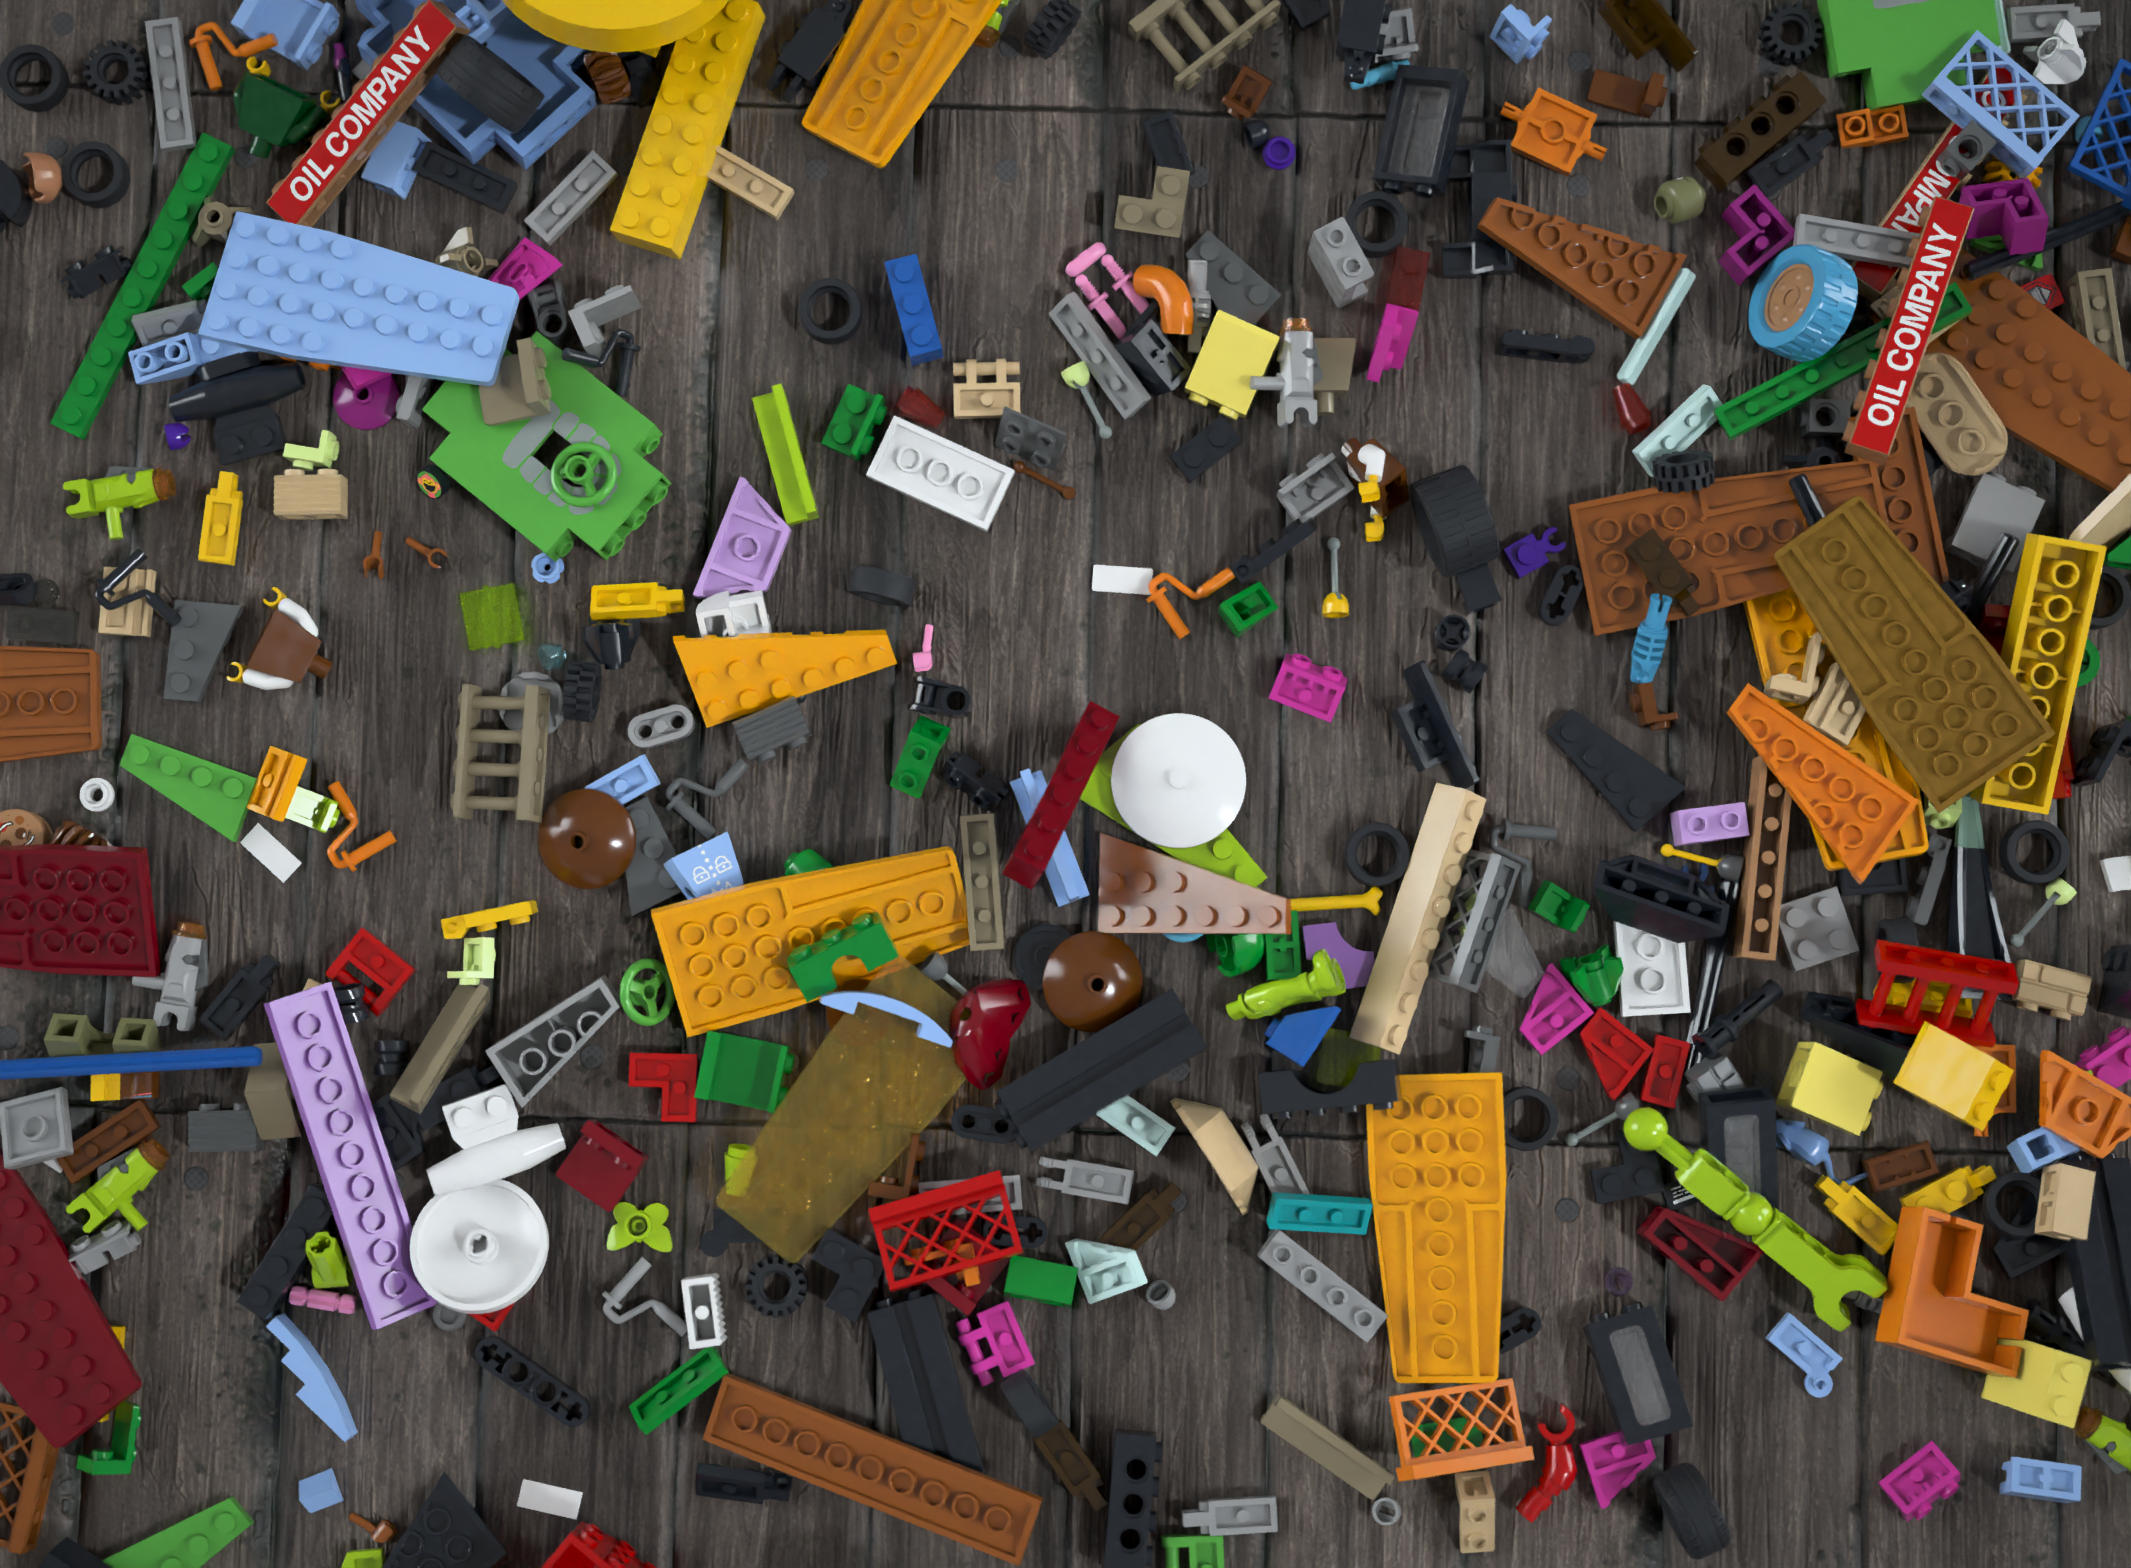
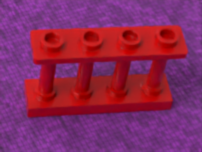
M1877 939L1874 955L1877 971L1882 973L1872 1001L1857 999L1855 1006L1859 1024L1875 1029L1882 1028L1899 1031L1908 1035H1918L1924 1022H1927L1971 1046L1994 1047L1996 1039L1993 1025L1988 1020L1999 993L2016 994L2019 981L2014 963ZM1896 975L1916 978L1906 1007L1886 1003ZM1930 981L1950 984L1940 1013L1920 1010ZM1964 987L1984 990L1974 1019L1954 1015Z

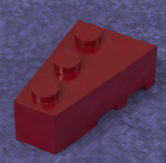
M1656 1206L1636 1230L1641 1237L1713 1298L1722 1302L1764 1253L1758 1245L1661 1206Z

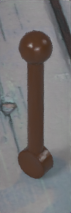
M1019 460L1013 464V470L1016 473H1025L1061 492L1066 500L1074 499L1076 491L1073 487H1063L1027 468L1023 461Z

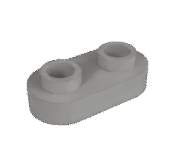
M677 704L634 717L628 726V737L633 744L640 748H653L689 736L694 729L695 719L692 712L685 706ZM676 717H682L684 719L683 726L678 729L674 728L673 720ZM645 726H649L652 729V734L648 738H642L641 729Z

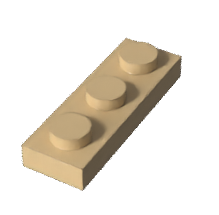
M718 145L713 166L707 174L708 180L778 221L793 197L794 189Z

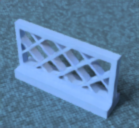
M1978 30L1921 94L1961 129H1964L1973 120L1997 141L1989 152L2021 179L2026 178L2044 160L2043 158L2080 116ZM1975 43L1986 52L1987 62H1971L1970 48ZM1963 57L1964 63H1958ZM1995 68H2006L2011 73L2012 83L1997 84ZM1972 69H1988L1989 84L1974 85ZM1951 70H1965L1966 85L1956 86L1946 76ZM2031 89L2037 94L2038 105H2022L2021 90ZM2013 90L2015 106H1999L1998 91ZM1990 91L1992 107H1981L1976 102L1975 92ZM2039 111L2040 127L2025 128L2023 112ZM2046 111H2057L2066 121L2062 126L2048 127ZM2000 113H2016L2018 128L2007 129L2001 123ZM2055 133L2050 139L2049 134ZM2026 135H2042L2043 148L2038 154L2027 145Z
M1029 768L1020 771L1021 778L1010 782L1026 825L1047 787L1042 771L1039 770L1031 774ZM1064 830L1045 869V874L1058 907L1090 895Z

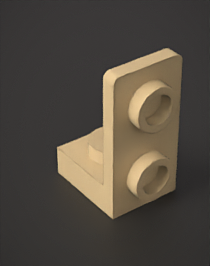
M1815 632L1809 639L1801 681H1797V677L1790 674L1780 673L1777 676L1772 675L1765 683L1763 694L1769 698L1804 705L1811 696L1814 697L1816 695L1819 685V677L1815 676L1817 664L1821 665L1826 645L1821 644L1822 637L1819 633Z
M1489 1471L1454 1473V1484L1460 1506L1461 1553L1494 1551L1495 1496Z

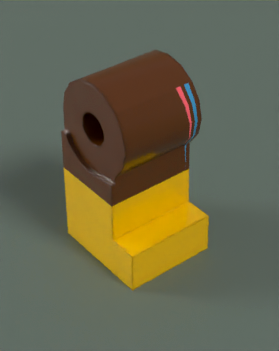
M160 1071L91 1075L90 1101L160 1098Z

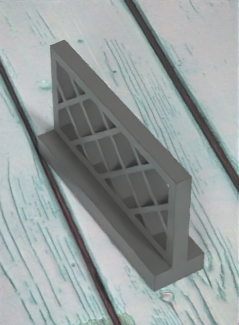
M1469 850L1461 878L1468 874L1472 885L1462 892L1459 891L1458 886L1456 888L1450 909L1457 905L1461 917L1449 924L1446 917L1440 940L1446 937L1450 949L1439 956L1435 949L1427 978L1460 987L1473 993L1478 992L1521 868L1520 864L1501 855ZM1486 861L1488 865L1484 877L1478 880L1475 868ZM1476 893L1477 897L1473 909L1467 912L1464 900ZM1465 925L1466 929L1462 941L1457 944L1452 932ZM1453 957L1455 961L1450 975L1446 976L1441 964Z

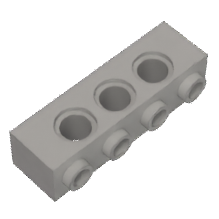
M1275 1229L1256 1254L1261 1260L1367 1343L1388 1317L1384 1311L1281 1230Z

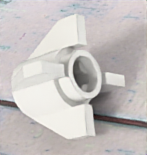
M2060 19L2053 33L2054 37L2046 39L2040 47L2025 46L2023 53L2030 60L2038 63L2032 76L2041 84H2068L2074 82L2082 76L2086 67V59L2083 51L2079 48L2073 26L2066 19Z

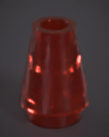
M1624 383L1612 390L1621 429H1625L1628 435H1633L1652 425L1650 419L1652 413L1630 383Z
M908 385L895 406L896 409L901 411L900 415L926 426H931L935 430L946 414L920 388L914 389L910 385Z

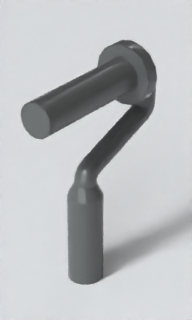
M739 758L716 783L714 790L683 777L674 779L665 791L666 798L670 801L666 809L670 811L674 808L708 840L717 830L683 799L684 792L680 791L675 795V790L680 785H683L709 797H718L731 788L746 772L749 765Z
M1503 818L1501 825H1497L1491 830L1490 848L1494 852L1523 865L1519 876L1517 907H1529L1533 883L1531 863L1528 859L1499 846L1498 835L1500 834L1501 841L1508 842L1510 837L1555 841L1557 829L1556 827L1511 824L1509 818Z

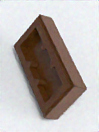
M1923 1140L1861 1160L1872 1193H1878L1939 1173L1929 1140Z

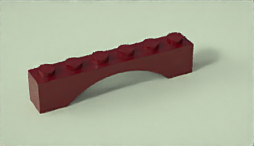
M1092 701L1088 703L1078 719L1053 775L1001 874L1031 890L1044 873L1120 716Z

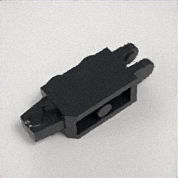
M830 0L821 10L815 7L810 15L808 13L803 15L796 27L797 33L791 41L787 39L777 53L779 65L768 79L767 89L773 92L788 75L793 80L783 94L782 99L786 102L791 103L803 86L812 92L826 74L842 40L845 38L843 28L853 10L852 5L848 1Z
M1345 0L1335 53L1341 61H1344V81L1364 84L1369 67L1374 66L1376 54H1383L1386 35L1380 34L1381 23L1388 24L1392 5L1385 3L1386 0Z

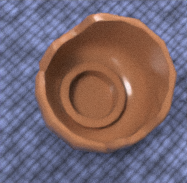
M24 152L23 156L30 160V162L22 166L23 170L30 175L28 180L29 196L35 203L46 204L53 201L59 195L63 184L61 168L57 160L45 153Z

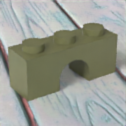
M53 1013L44 1038L50 1057L158 1052L162 1047L155 1019L121 1017L116 1033H105L95 1029L90 1024L87 1015Z

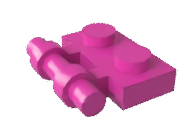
M1009 1300L978 1312L977 1317L981 1326L976 1329H972L968 1318L955 1323L960 1334L957 1337L960 1345L965 1346L972 1362L969 1365L973 1375L977 1374L982 1386L994 1381L990 1368L997 1365L1004 1378L1035 1364ZM984 1337L987 1338L993 1355L984 1358L977 1341Z

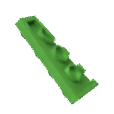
M131 734L120 766L231 841L237 842L249 810L246 807L257 778Z
M232 1496L102 1561L111 1568H201L250 1527L254 1521L235 1497Z

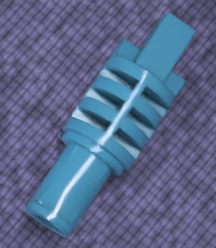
M1653 593L1650 596L1646 619L1638 626L1631 654V682L1641 684L1652 682L1661 662L1669 632L1665 623L1672 603V598L1667 595H1662L1661 603L1659 594Z

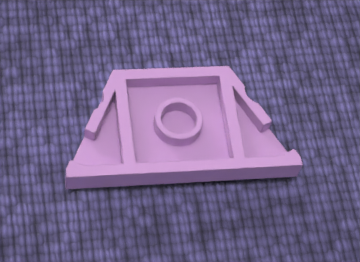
M739 477L694 590L693 596L696 598H708L725 591H729L730 596L760 590L768 592L792 532L791 528L743 477Z

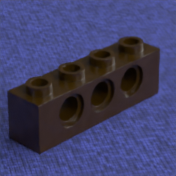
M1801 71L1793 78H1790L1788 74L1773 86L1772 89L1775 93L1767 99L1763 95L1748 107L1751 113L1742 120L1739 116L1735 117L1723 128L1725 134L1721 138L1716 140L1712 137L1698 149L1701 155L1694 164L1719 193L1818 112L1827 101ZM1776 104L1786 105L1789 109V114L1780 113L1776 108ZM1751 125H1760L1764 129L1765 135L1755 134ZM1726 145L1736 146L1740 151V156L1729 154Z

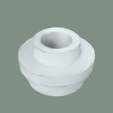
M93 778L86 781L81 787L80 800L88 810L95 812L104 811L114 801V788L107 780ZM101 789L103 797L101 800L96 801L94 799V792Z

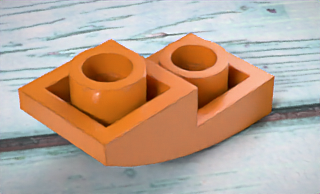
M1904 105L1870 111V108L1836 115L1841 148L1874 146L1909 139Z

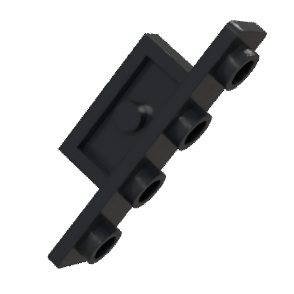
M1419 661L1406 668L1402 673L1415 701L1396 708L1390 713L1418 773L1444 762L1455 787L1466 789L1478 783L1479 777L1476 773L1475 765L1466 752L1461 735L1453 724L1447 705L1442 700L1435 685L1433 675L1425 661Z

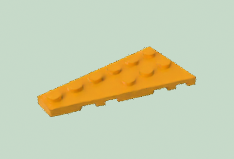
M886 630L845 631L843 634H823L822 631L810 632L809 635H792V632L739 634L737 637L703 635L704 638L673 636L675 647L707 728L765 709L792 696L797 698L897 664Z

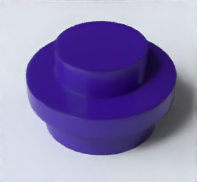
M1274 137L1266 142L1263 148V159L1267 166L1274 170H1284L1294 162L1296 150L1289 139Z

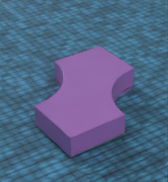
M1336 922L1302 926L1306 960H1313L1314 953L1324 948L1330 959L1335 958L1339 963L1344 975L1346 989L1367 986L1375 963L1374 951H1361L1350 946L1341 937Z

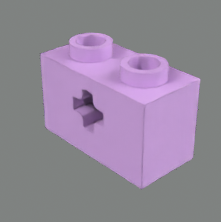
M1745 802L1678 810L1670 813L1674 847L1750 836Z

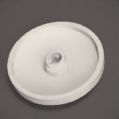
M1173 713L1150 719L1128 735L1119 748L1113 763L1111 789L1114 803L1120 816L1141 838L1162 847L1190 848L1214 839L1234 820L1243 803L1246 789V772L1237 746L1224 730L1202 717L1184 713Z
M502 1179L478 1188L435 1195L419 1214L410 1239L412 1268L424 1290L435 1301L446 1308L468 1314L494 1312L513 1304L523 1297L540 1277L549 1250L547 1224L539 1207L524 1190Z

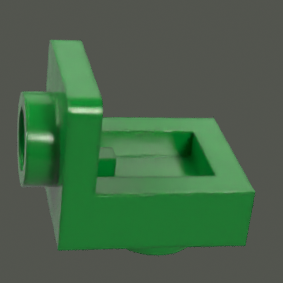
M1543 880L1528 909L1555 927L1575 933L1585 920L1590 904L1575 898L1554 883Z

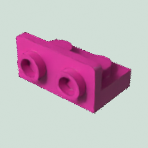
M1389 303L1386 304L1371 353L1367 380L1379 382L1383 370L1389 371L1390 367L1402 368L1418 318V311Z
M1286 654L1270 692L1269 699L1331 723L1346 688L1348 678L1343 676L1342 671L1332 666H1324L1323 668L1315 665L1310 658L1302 654Z
M2121 1026L2107 1035L2109 1041L2100 1047L2093 1045L2084 1050L2079 1055L2081 1060L2074 1065L2084 1071L2091 1070L2093 1076L2115 1089L2130 1080L2131 1028H2126L2125 1026Z
M1931 1441L1878 1483L1908 1522L1914 1517L1916 1520L1925 1517L1933 1509L1931 1504L1939 1497L1947 1499L1960 1488L1957 1483L1960 1482L1961 1476L1956 1467L1936 1444Z

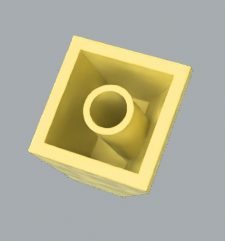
M1218 309L1185 386V392L1190 394L1188 399L1204 407L1208 403L1220 408L1218 413L1232 420H1237L1238 416L1245 419L1258 391L1251 390L1250 378L1251 376H1265L1278 347L1280 337Z
M1798 1042L1775 1105L1850 1135L1859 1136L1861 1130L1865 1131L1870 1123L1872 1113L1869 1112L1873 1099L1876 1100L1882 1091L1883 1081L1880 1079L1883 1072L1817 1042Z
M1997 1339L1996 1344L2022 1347L2017 1377L2008 1378L1987 1375L1981 1398L2074 1428L2092 1361L2025 1339L2023 1341Z

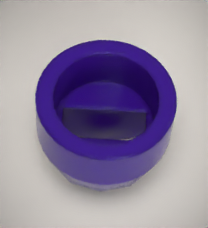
M181 423L164 425L170 451L182 449L190 443L191 436L184 435L190 431L188 427Z

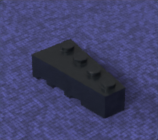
M2131 944L2110 946V950L2105 953L2102 961V969L2105 970L2097 1012L2131 1019Z

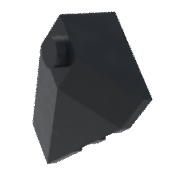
M1809 991L1800 1017L1877 1070L1882 1071L1887 1077L1895 1080L1918 1035H1908L1899 1031L1882 1028L1875 1029L1861 1025L1857 1019L1856 1004L1850 998Z

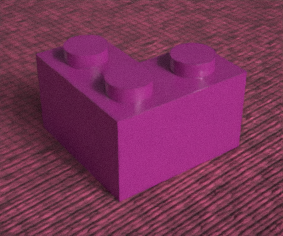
M2029 178L1961 187L1959 203L1975 208L1965 235L1966 239H1980L1987 236L2000 235L2009 255L2043 251L2049 217Z
M1755 184L1732 202L1721 215L1740 237V240L1730 247L1717 262L1740 286L1794 240V228Z

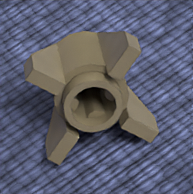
M208 196L204 199V206L199 212V224L192 239L198 247L205 245L213 239L216 242L226 243L236 211L256 215L251 207H227L223 203L215 202L211 196Z
M465 227L457 230L444 251L437 255L434 264L479 277L480 271L498 267V260L483 259L478 249L469 247V245L474 244L472 227Z

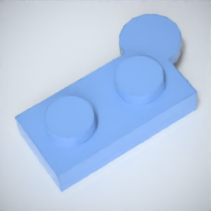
M1786 1312L1766 1336V1339L1807 1374L1804 1379V1386L1809 1394L1819 1398L1825 1397L1831 1392L1833 1386L1832 1378L1828 1373L1830 1370H1834L1843 1358L1792 1314Z

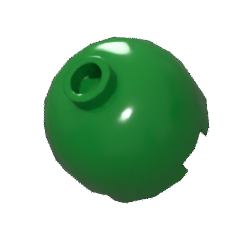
M1206 934L1209 952L1217 951L1218 958L1222 964L1217 966V969L1226 977H1234L1252 970L1263 957L1265 950L1264 934Z

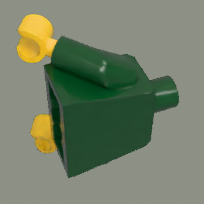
M255 57L247 59L246 65L249 72L243 74L233 91L236 113L239 117L238 126L254 135L249 152L266 159L270 155L273 144L281 147L298 143L312 133L327 118V113L332 114L342 104L340 98L333 104H327L326 101L332 95L331 91L325 90L320 95L321 104L315 105L316 99L269 77L271 69L266 60L263 61L261 67L256 68L258 61Z

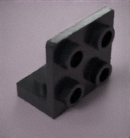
M2130 721L2115 722L2095 730L2089 741V745L2092 747L2087 757H2082L2076 765L2075 775L2077 776L2073 782L2075 786L2083 787L2100 783L2115 754L2124 758H2130Z

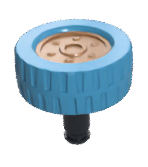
M1810 244L1792 246L1781 252L1768 264L1755 285L1748 312L1749 328L1757 344L1776 355L1796 362L1811 361L1819 358L1828 352L1842 335L1850 338L1873 326L1874 321L1855 312L1858 284L1855 272L1850 264L1839 256Z

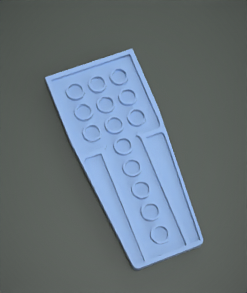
M236 211L198 335L202 339L295 360L492 386L495 384L520 298L512 287L337 233Z

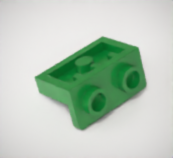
M848 384L821 445L858 462L861 454L867 455L872 446L874 437L870 435L875 424L880 426L887 413L888 407L884 406V396L878 393L875 396Z

